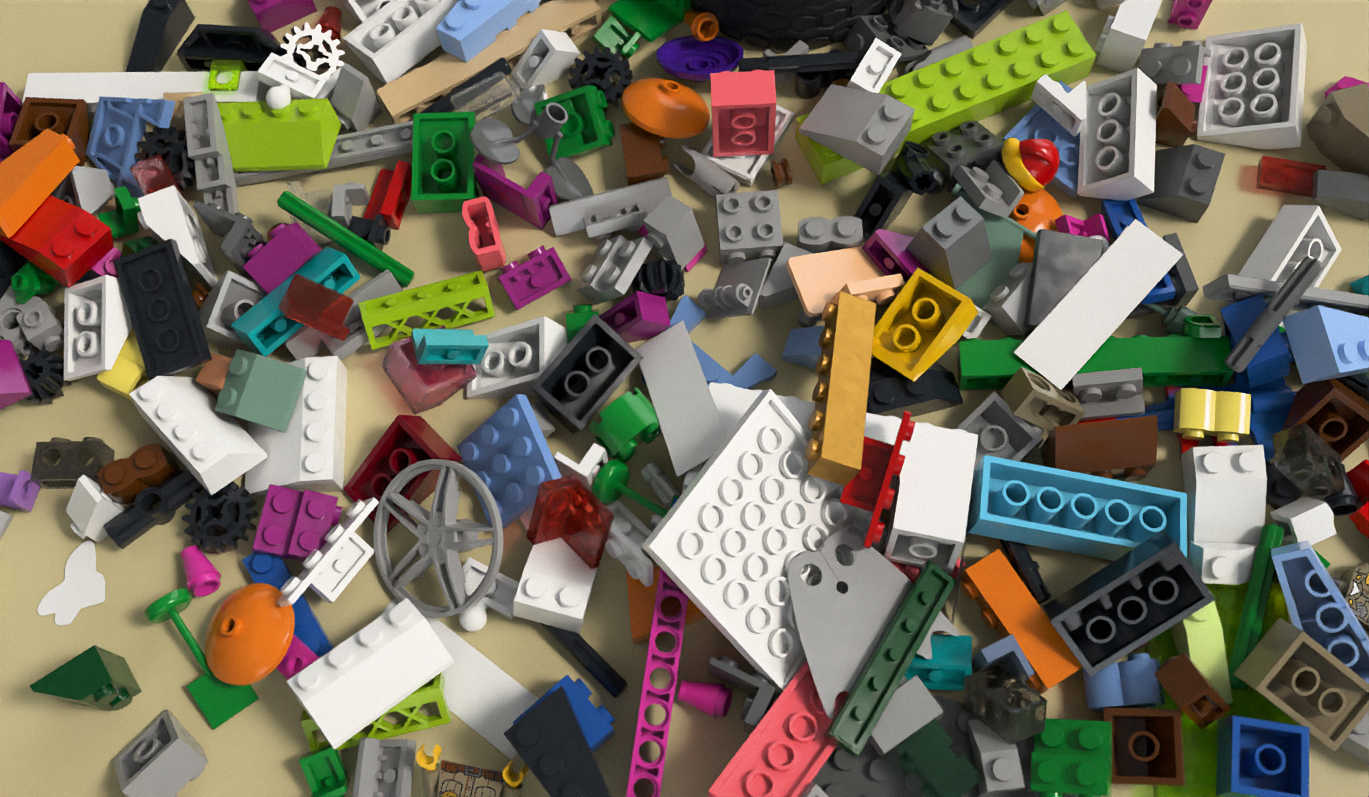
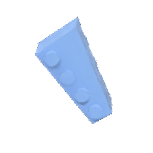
M459 0L436 27L442 48L457 58L468 62L496 41V35L505 29L510 30L517 24L516 20L526 12L532 13L540 7L539 2L542 0Z
M1317 305L1286 316L1283 319L1302 384L1369 372L1368 317Z
M1309 541L1272 548L1271 556L1293 626L1304 631L1369 684V637Z

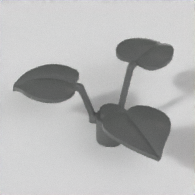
M543 84L525 89L511 103V111L514 118L523 125H529V128L519 136L513 137L510 128L495 118H485L478 121L469 134L471 143L484 158L503 165L511 164L519 158L520 151L516 143L521 142L534 130L543 139L554 138L549 158L551 167H548L545 173L552 177L556 196L570 201L594 195L585 174L575 162L567 157H561L556 161L559 141L563 136L560 129L568 120V114L561 105L552 102L548 103L540 115L537 116L534 103L548 99Z

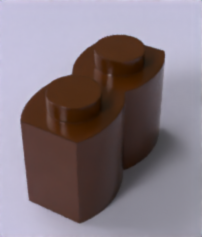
M154 443L139 448L128 459H118L108 463L97 475L104 493L121 505L135 503L137 495L142 490L149 487L156 488L178 472L180 468L173 454L159 443Z

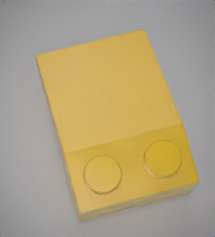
M917 268L874 327L872 356L915 382L960 339L978 314V311L970 298Z

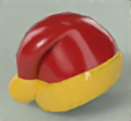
M1011 137L1003 143L1001 151L1003 163L1012 178L1028 191L1042 190L1058 172L1060 164L1059 151L1049 139L1019 141Z

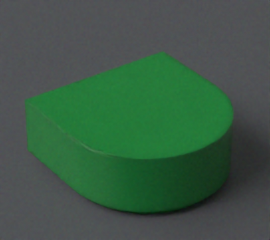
M1213 314L1190 315L1183 320L1182 332L1185 335L1196 338H1221L1222 326Z

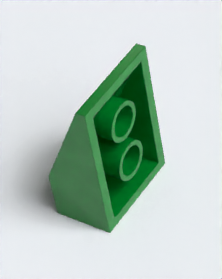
M475 112L413 113L411 201L419 213L462 212L464 201L480 197V185L473 168L478 151L471 143L469 136L476 124Z

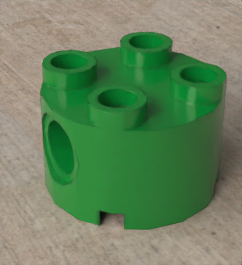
M638 388L634 389V394L628 391L613 401L599 414L602 421L597 425L593 420L588 427L590 433L606 449L612 460L618 459L623 463L627 462L636 454L635 448L643 440L646 444H649L662 433L655 408Z

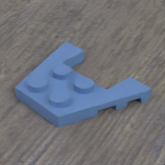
M99 97L86 154L98 169L107 170L109 178L117 185L116 188L126 186L132 198L137 197L138 199L151 194L153 188L133 177L135 165L139 160L135 157V153H139L140 149L137 143L142 141L143 134L146 132L147 121L160 128H169L175 102L164 99Z
M684 295L670 320L671 326L667 329L683 320L689 334L706 317V311L688 296ZM692 342L708 387L710 382L718 384L728 383L735 387L753 390L754 386L765 380L768 382L777 375V370L757 353H754L734 375H731ZM643 375L642 382L647 386Z

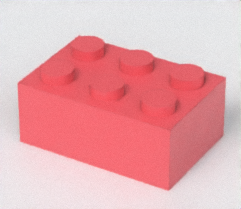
M757 69L750 72L723 71L720 73H710L713 157L774 154L776 120L774 70L764 71Z

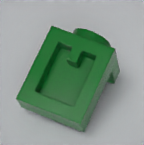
M27 262L11 277V287L14 290L18 304H25L35 294L48 295L60 284L59 281L32 262Z

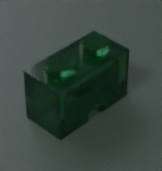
M935 718L897 748V751L901 754L898 757V761L909 775L916 774L922 781L924 786L921 790L926 797H961L979 783L982 777L964 755L957 759L949 749V746L954 742Z

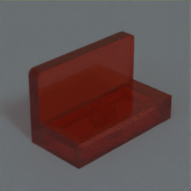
M295 274L278 308L290 319L345 341L350 329L343 322L354 301L349 296L304 276Z

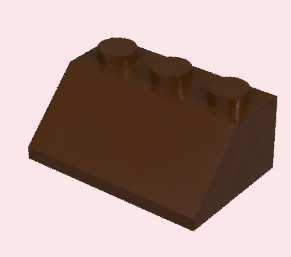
M1157 415L1056 426L1040 448L1043 466L1109 479L1125 477L1126 481L1143 479L1156 465Z

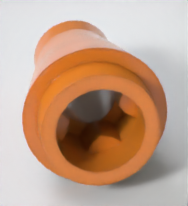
M690 10L684 17L686 26L689 27L691 33L698 41L706 42L712 40L717 35L719 24L716 16L712 13Z

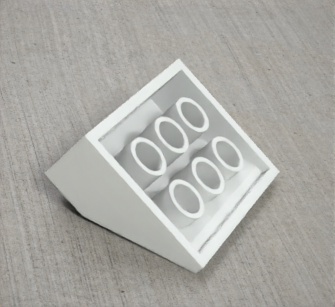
M1302 23L1206 37L1205 47L1212 51L1211 57H1204L1203 65L1208 67L1202 103L1199 106L1197 139L1264 150L1301 147L1307 43Z
M338 356L308 357L289 362L287 364L307 370V374L286 432L250 422L248 424V434L268 456L245 472V489L250 492L248 496L251 497L266 496L270 484L302 492L305 489L315 492L343 491L348 370Z

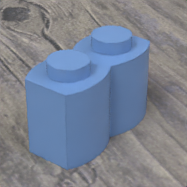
M1147 653L1127 655L1128 661L1114 662L1091 677L1082 667L1087 708L1092 712H1104L1103 708H1152L1166 706L1164 688L1154 675V673L1161 669L1160 662L1156 659H1150Z

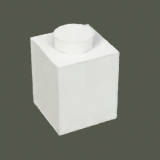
M1305 496L1270 512L1274 524L1284 529L1282 544L1285 545L1309 541L1310 545H1313L1337 534L1333 524V512L1327 505V502Z

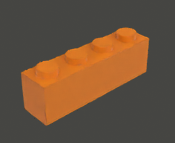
M997 549L964 570L961 575L962 582L960 586L965 595L971 601L975 599L982 609L980 614L985 624L991 630L995 629L1002 639L1013 634L1035 672L1025 681L1031 689H1037L1040 694H1043L1083 667L1000 549Z

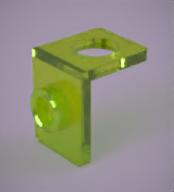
M212 60L208 89L210 91H237L239 89L241 72L247 71L242 60ZM228 71L233 73V78L229 82H217V77L222 72Z

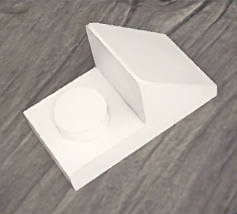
M1045 74L1037 80L1031 99L1076 137L1080 133L1086 119V81L1081 82L1072 91L1067 93L1058 82L1053 81Z

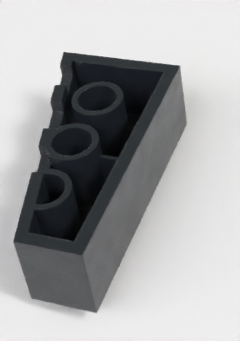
M563 686L559 687L503 733L551 797H613L569 695Z

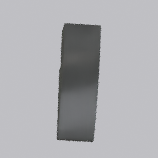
M1317 170L1313 172L1312 200L1359 220L1368 218L1369 175Z

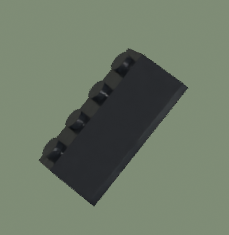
M1162 530L1043 607L1052 625L1091 677L1216 599L1175 541L1165 530Z

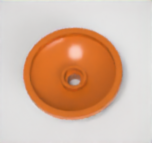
M644 78L627 86L622 95L621 105L626 116L640 128L659 136L668 138L693 137L702 133L707 128L710 120V111L703 98L692 88L673 79Z
M1019 185L1024 191V195L1008 217L1036 234L1039 229L1058 232L1055 219L1063 216V213L1057 201L1044 189L1028 191ZM1017 210L1023 211L1026 214L1020 215L1017 213ZM1024 233L1018 264L1022 262L1031 263L1034 257L1036 241Z
M265 583L246 585L233 592L217 608L206 632L205 658L210 671L219 680L235 686L253 684L269 675L282 661L293 638L295 616L292 605L281 607L276 603L283 595L280 589Z

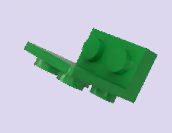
M618 0L609 6L608 13L635 33L637 31L642 34L641 37L646 41L652 42L684 21L686 13L690 10L691 0Z

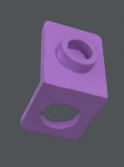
M20 470L18 475L1 472L0 506L31 512L43 481L25 470Z

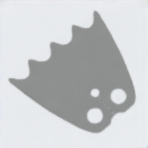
M839 531L826 538L822 549L816 552L804 551L791 559L788 566L789 591L799 636L816 689L829 719H832L834 716L836 696L844 691L849 693L913 583L873 547L870 549L863 547L864 541L847 531ZM841 544L851 546L855 552V561L849 566H844L836 560L835 550ZM814 564L820 569L822 579L818 585L809 586L804 583L801 578V569L804 565ZM838 581H843L847 584L848 591L842 594L837 590ZM941 611L917 651V654L926 659L932 658L931 635L933 632L940 630L953 636H959L958 630Z

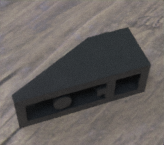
M149 0L142 12L126 72L162 71L195 19L185 0Z

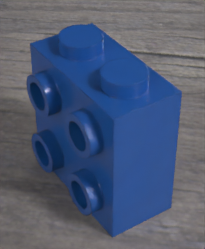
M568 675L563 677L512 722L513 724L518 722L549 695L563 686L569 695L593 753L616 733L611 726L615 721L612 715L602 704L596 709L588 699L593 694L580 678L573 682Z

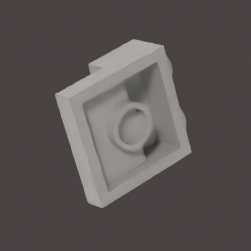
M622 235L609 240L604 239L596 249L594 263L589 264L580 276L581 284L577 290L596 305L623 296L654 243L645 236L634 241H628Z
M995 391L956 428L978 435L975 467L984 455L1023 462L1044 442L1039 436L1044 430L1040 426L1027 420L1024 421L1022 418L1014 415L1004 396L1000 397Z

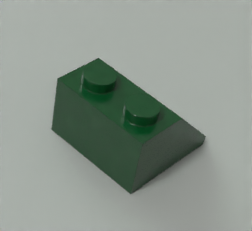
M96 645L30 685L33 692L64 702L108 711H116L126 707L132 702V697L142 692L125 658Z

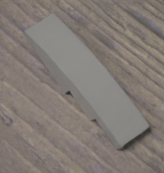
M207 93L183 98L188 157L195 160L197 190L204 193V204L208 205L209 202L215 203L226 212L235 215L236 212H239L237 189L229 147L215 95Z

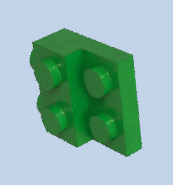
M587 85L534 103L537 116L540 115L548 103L552 102L561 105L567 111L568 120L560 129L563 136L559 141L556 161L561 157L570 158L613 145L611 138L615 137L614 126L610 120L605 119L603 109L607 107L606 98L601 90L597 91L596 86ZM554 138L544 139L549 158Z
M1035 717L1034 752H1032L1031 791L1035 794H1040V797H1111L1112 723L1107 721Z

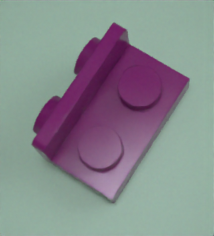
M541 246L527 254L530 260L519 265L515 260L500 269L503 275L499 276L497 280L499 284H502L516 310L572 280L554 247L546 250L544 246Z

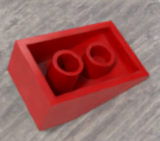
M51 195L45 199L13 236L7 238L0 234L1 241L68 289L114 248L110 227L86 210Z

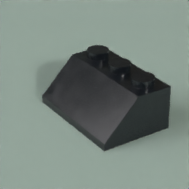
M594 314L530 388L547 411L570 432L575 434L584 428L644 357Z

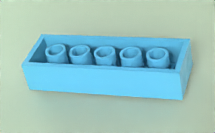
M984 455L974 468L970 501L973 499L968 528V533L1115 561L1162 530H1165L1187 558V493Z

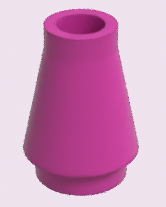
M190 546L184 549L180 556L184 565L188 590L194 592L198 597L208 596L218 590L221 585V574L202 553L200 547Z
M683 680L679 689L678 700L690 704L713 718H717V716L726 717L731 705L733 691L726 688L725 684Z

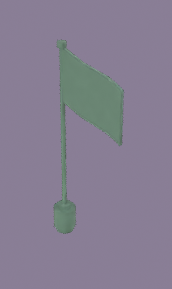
M957 183L951 195L957 198L961 196L984 218L992 259L956 290L970 298L975 306L985 311L983 307L991 299L990 294L1007 281L1010 277V271L1018 265L1023 233L1035 241L1036 233L1009 217L1006 219L978 208L970 196L962 190V186ZM1155 303L1144 304L1164 316L1162 323L1166 325L1165 333L1168 335L1179 334L1183 337H1190L1182 332L1183 320L1190 315H1199L1198 313L1183 304L1178 309L1171 307L1169 311ZM992 318L989 320L990 323L999 327Z

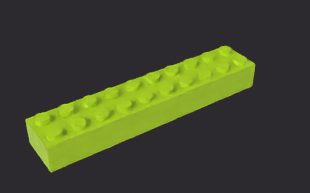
M1065 10L885 82L879 93L889 95L915 109L911 130L893 156L899 154L905 141H912L921 145L924 140L932 138L938 132H947L959 127L966 121H980L1032 100L1031 96L1036 82L1045 74L1053 81H1062L1066 85L1086 78L1097 55L1068 11ZM810 113L796 118L795 139L820 185L864 168L799 133V128Z

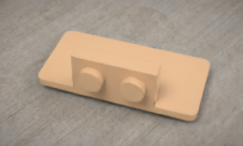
M862 246L791 257L786 263L804 312L809 317L822 315L828 301L832 302L840 291L874 302L876 305L891 303L905 286V282L901 274L885 276L861 248Z

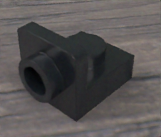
M376 214L374 220L352 216L348 230L381 251L384 245L389 243L391 229L383 215Z
M1282 456L1272 464L1268 460L1265 461L1267 474L1266 503L1275 510L1298 500L1307 490L1303 484L1281 467L1286 462Z

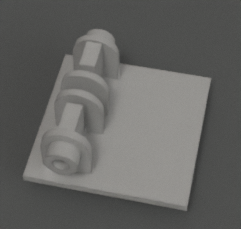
M769 257L737 262L732 265L724 264L715 290L705 288L698 294L699 303L708 309L706 319L753 315L772 259Z

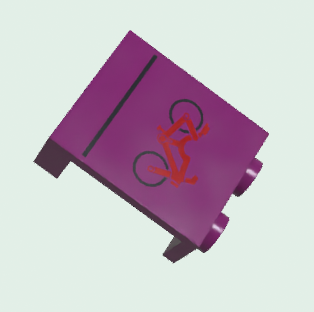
M480 153L476 155L473 168L483 196L542 230L551 219L549 206L558 204L552 177L541 171L528 189H525L506 178L502 164L491 162Z

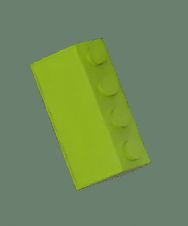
M328 98L291 100L290 105L277 110L271 109L266 101L217 103L229 147L233 172L327 169L342 125Z

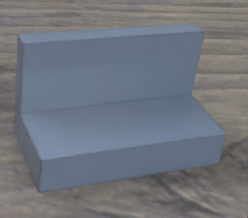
M1013 634L981 649L972 659V668L976 675L1001 663L1014 688L1035 674Z

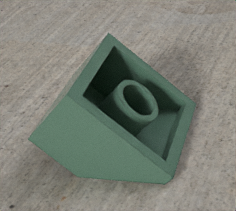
M236 349L234 358L229 365L225 383L218 395V402L214 411L286 432L307 370L256 353Z

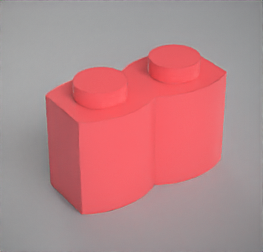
M486 196L464 201L462 215L469 231V244L479 268L485 272L504 267L506 264V252L491 202Z

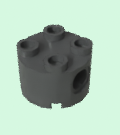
M893 0L888 8V12L896 24L894 31L897 35L905 39L911 37L927 46H932L957 13L958 3L956 0Z

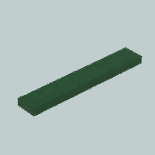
M930 560L922 565L824 734L853 757L859 756L957 582Z

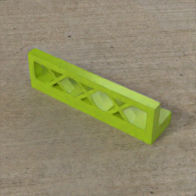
M482 270L358 303L372 350L411 340L413 329H451L495 317L488 284ZM484 298L486 309L475 312L466 309L471 300ZM449 307L455 310L449 319L441 320L435 317L442 308ZM417 315L424 318L419 327L410 328L404 325L409 317ZM382 324L393 327L389 335L375 338L372 327Z
M439 673L370 723L372 726L368 731L355 734L337 747V750L358 746L362 737L382 740L451 723V715L444 696L445 679L443 673ZM437 701L440 714L426 716L418 712L422 704ZM303 709L301 724L311 752L329 745L328 741L319 743L315 730L319 729ZM394 711L406 716L402 723L395 725L383 719L387 713Z

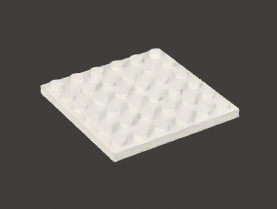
M769 389L760 393L641 547L757 672L766 677L770 685L776 687L775 691L778 694H782L807 660L799 636L789 591V563L791 559L804 551L816 552L822 549L826 538L839 531H847L864 541L873 512L839 502L844 485L807 474L809 459L805 458V451L811 436L774 392ZM884 526L879 544L874 542L871 544V547L880 554L886 544L888 532L886 526ZM841 544L836 547L835 557L840 564L849 566L855 561V552L851 546ZM807 564L801 569V578L805 584L815 586L820 583L822 574L817 566ZM838 581L837 590L842 594L848 591L847 584L843 581Z

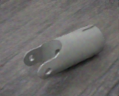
M967 36L947 42L927 51L917 60L908 63L905 67V73H910L911 67L915 71L973 48V44Z
M682 146V149L692 156L695 162V170L693 172L680 163H674L673 166L715 199L716 194L737 192L739 181L692 147Z

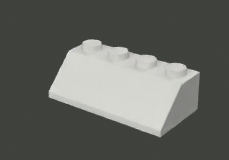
M391 0L343 37V39L375 77L385 84L401 78L415 64L420 63L435 48L441 46L436 27L459 0Z
M1138 67L1086 86V119L1080 130L1077 194L1080 196L1127 201L1154 193L1157 85Z
M1283 205L1238 276L1285 283L1305 257L1311 256L1318 259L1323 266L1322 271L1310 285V287L1318 288L1342 250L1319 205ZM1225 301L1226 304H1227V306L1236 303V302ZM1290 310L1286 316L1298 313L1299 311ZM1282 321V322L1279 324V326H1281V327H1283V328L1285 329L1284 324H1283V321Z
M156 376L129 393L141 417L211 495L268 457L266 452L232 416L214 411L218 401L204 386L195 381V377Z
M406 598L290 678L287 683L300 705L335 750L448 668L454 661L425 617Z

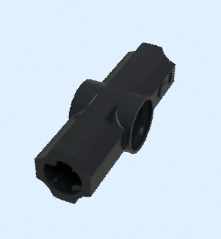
M185 466L156 488L149 487L142 490L137 495L134 504L103 525L105 531L121 549H124L155 525L169 523L174 518L176 510L194 498L192 495L194 492L200 493L204 490L203 485ZM161 501L160 506L151 512L152 506Z

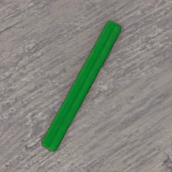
M284 191L278 198L277 203L280 208L380 272L389 270L402 286L407 287L413 281L414 271L289 191Z
M1275 524L1263 526L1228 669L1230 688L1235 690H1246L1248 688V685L1237 678L1234 673L1259 643L1276 570L1271 556V549L1281 547L1284 536V529Z

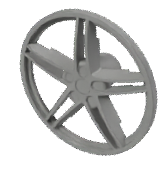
M445 459L419 461L397 474L383 493L375 516L373 541L378 568L384 582L396 599L402 602L408 598L423 616L433 618L449 617L463 613L475 606L491 588L497 576L503 553V528L500 513L493 495L482 479L466 466ZM430 470H441L434 492L431 512H428L413 500L409 501L399 494L401 489L417 475ZM459 476L467 480L479 493L487 508L491 524L473 523L469 519H456L460 491L457 490ZM393 503L397 504L407 513H409L416 519L420 520L419 523L417 524L407 514H403L395 505H393ZM390 512L419 538V541L395 569L392 567L387 547V524ZM478 531H492L493 538L478 540ZM492 545V554L487 572L480 585L467 597L463 584L466 580L458 553ZM420 554L422 558L398 579L400 573ZM434 564L438 580L449 606L426 604L409 593L405 586L414 578L422 575Z

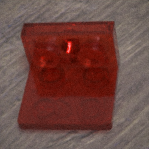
M575 475L540 483L526 538L533 545L561 537L591 569L599 567L614 515Z

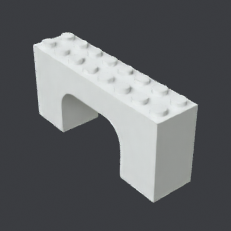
M710 382L709 389L727 436L763 390H749L735 387L728 383L718 384ZM776 395L806 432L812 436V430L809 429L808 425L810 417L815 410V402L800 400L794 396L784 397ZM866 412L864 436L894 445L901 419L895 416H881ZM926 422L915 424L910 442L903 441L899 454L906 457L900 476L893 474L889 488L895 489V493L890 506V520L884 557L887 560L916 567H922L925 562L930 560L944 572L952 574L965 541L978 440L977 434L968 433L962 429L952 430L937 427ZM708 460L686 472L683 492Z

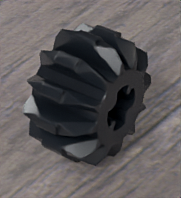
M660 259L654 262L649 260L647 264L641 265L631 282L633 292L640 291L665 297L666 304L670 300H677L678 297L684 294L685 280L681 265L671 260L662 261Z
M44 349L39 354L30 351L28 359L19 358L32 391V395L24 398V400L27 399L34 404L40 405L43 400L47 403H53V398L56 394L64 396L61 390L62 387L71 384L69 381L64 380L63 358Z

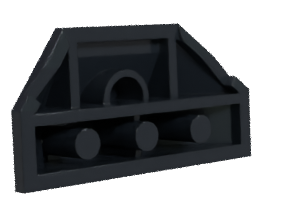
M197 24L180 46L176 55L187 72L258 71L271 52L278 56L285 55V53L278 50L281 43L266 29Z
M871 358L867 413L895 416L902 419L905 410L912 412L911 417L963 405V399L954 374L939 363L935 362L913 382L877 358Z

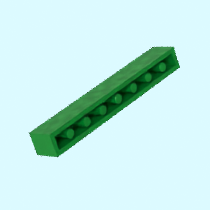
M1171 334L1165 337L1136 335L1131 338H1115L1110 336L1076 374L1141 367L1143 387L1226 386L1234 371L1227 367L1224 362L1231 352L1229 336H1221V338H1196ZM1005 337L999 340L970 338L966 341H959L956 355L959 390H1003L1020 367L1040 376L1042 375L1014 353L1025 340ZM1072 379L1065 385V388L1073 389Z

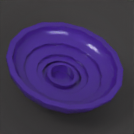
M693 35L665 42L657 50L656 59L666 73L680 79L702 83L711 80L710 73L734 72L739 66V60L743 58V48L737 42L725 37L715 36L712 40L701 42L695 39Z

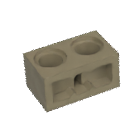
M1023 367L1019 368L1001 391L1014 415L1049 431H1052L1056 426L1077 424L1085 414L1072 390L1065 387L1060 390L1046 378Z

